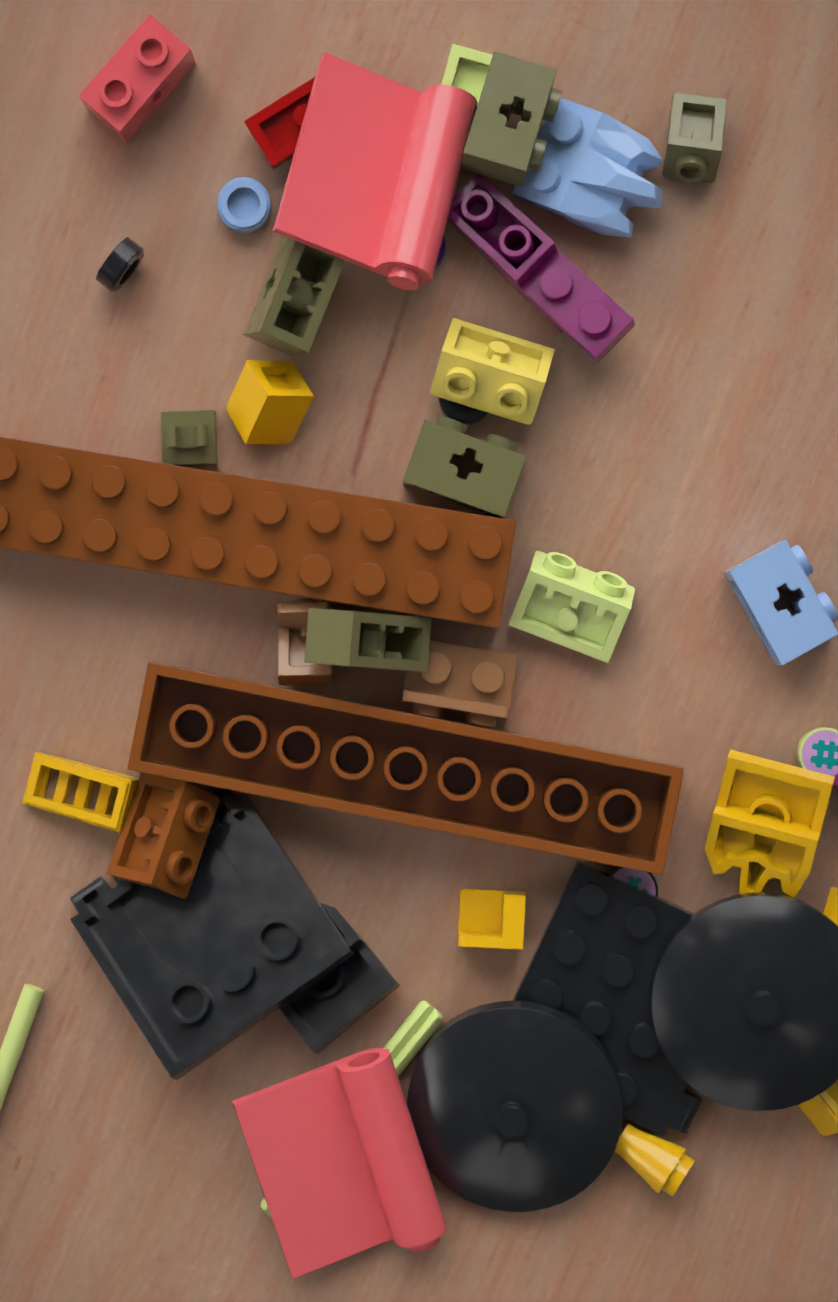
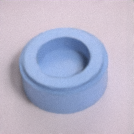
M239 177L223 186L218 195L217 209L223 223L228 228L238 233H252L262 228L268 221L271 214V200L266 188L260 182L249 177Z

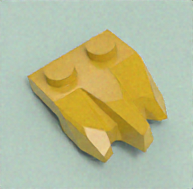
M730 749L704 847L713 874H723L732 866L741 868L740 894L760 893L767 881L775 877L781 881L782 891L795 898L812 868L835 777Z

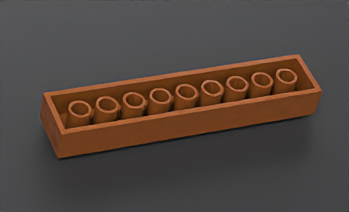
M0 437V548L496 629L500 627L517 522L515 520Z
M148 662L127 768L128 770L659 875L664 873L684 772L683 767L674 764L157 662Z

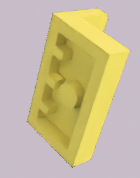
M453 318L440 354L430 393L439 398L530 425L533 423L555 349Z

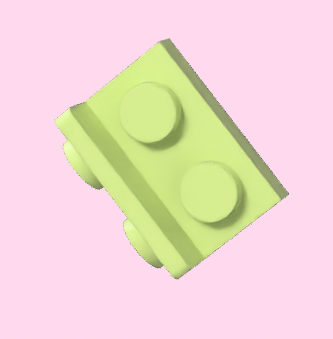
M536 551L508 625L609 663L630 613L635 588L627 585V582L622 577L607 571L596 573L580 567L572 558L562 553L549 552L546 554Z

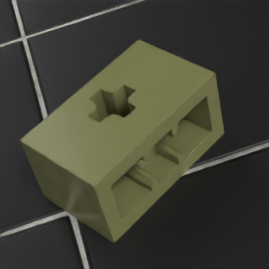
M498 52L493 53L464 148L461 169L520 187L524 185L528 170L536 173L539 172L547 141L538 139L543 120L554 122L562 95L561 90L553 88L556 69ZM511 113L521 116V121L516 129L506 127Z
M282 236L244 336L289 356L309 353L345 260Z
M438 415L436 423L424 420L403 479V485L487 515L504 519L527 457L516 453L519 444L494 434H489L486 442L468 436L466 432L469 426L444 416ZM465 452H471L475 454L474 464L482 467L481 473L470 472L467 480L457 477L458 467L450 464L452 457L462 459Z
M309 608L304 663L428 672L432 618Z

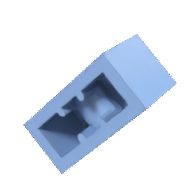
M787 540L777 542L724 572L771 659L777 666L785 665L838 635V631L833 624L838 620V613L832 601L824 591L818 595L816 594L807 578L808 575L813 573L808 558L799 545L791 548ZM781 587L784 592L794 590L797 595V599L791 603L794 613L790 614L787 609H775L773 602L780 598L776 588Z

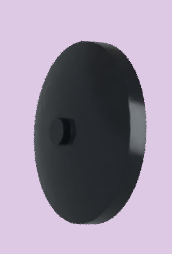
M765 892L738 894L720 899L688 918L675 931L663 949L655 968L651 989V1011L658 1041L665 1056L677 1073L690 1086L706 1097L726 1106L751 1111H772L799 1105L821 1094L838 1080V925L820 910L803 901L785 895Z
M527 1001L492 1002L469 1009L451 1019L432 1036L419 1055L413 1070L407 1096V1106L427 1168L453 1193L474 1204L493 1210L505 1212L537 1211L553 1207L573 1198L593 1183L605 1169L616 1149L621 1132L623 1115L622 1089L618 1073L608 1052L601 1042L576 1019L564 1012L539 1003Z

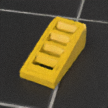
M35 752L22 804L115 832H121L139 778L46 753ZM52 769H56L60 773L54 797L51 799L45 796ZM76 775L80 779L74 802L71 804L67 803L73 776ZM96 781L100 782L101 786L94 810L88 808ZM117 787L119 789L112 814H109Z

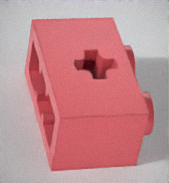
M149 14L81 92L79 98L88 111L127 143L196 64L191 49Z

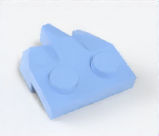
M560 98L554 122L544 121L538 135V139L547 141L539 172L536 173L528 170L523 187L515 185L512 192L518 200L565 217L570 224L600 235L632 237L634 224L626 217L628 209L634 206L662 208L663 191L643 179L642 175L646 170L658 168L664 160L651 141L640 133L605 113Z

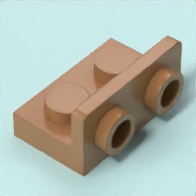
M430 640L428 672L407 671L402 701L413 702L411 713L443 718L444 708L465 711L464 722L496 727L497 717L509 719L519 655Z

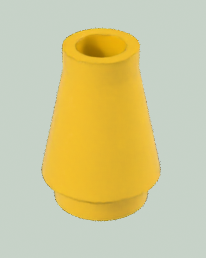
M630 1124L627 1125L619 1137L614 1151L657 1194L662 1190L672 1197L695 1162L694 1159L684 1153L687 1148L638 1130Z

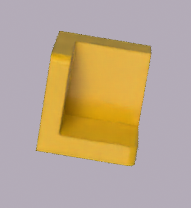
M246 360L226 405V411L245 444H290L295 438L314 395L293 361Z
M461 889L459 898L458 946L523 950L526 902L524 891Z

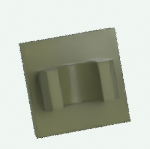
M215 410L161 412L162 462L164 464L176 466L218 465Z

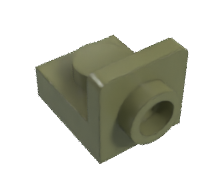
M673 92L667 148L662 170L663 176L679 178L686 182L715 181L722 153L727 99Z

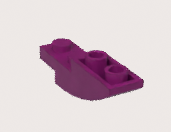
M476 174L453 198L448 216L449 222L559 332H564L594 361L599 363L635 326L634 319L564 256L550 237L482 175Z

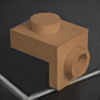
M300 598L290 603H279L277 605L279 685L333 684V665L304 663L308 609L332 610L330 603L319 602L310 598Z

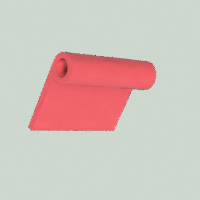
M324 52L319 61L272 232L388 277L387 281L391 285L400 289L417 290L419 285L430 283L433 278L457 186L464 148L478 105L476 98L461 88L443 84L432 85L421 93Z
M367 1049L232 1101L292 1279L392 1239L396 1245L409 1248L411 1252L426 1251L439 1243V1237L447 1229L388 1049Z

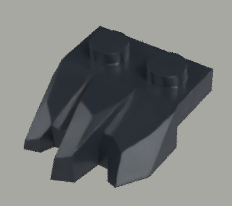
M322 903L320 904L354 955L278 1008L316 1054L320 1053L400 986L369 945L335 907Z

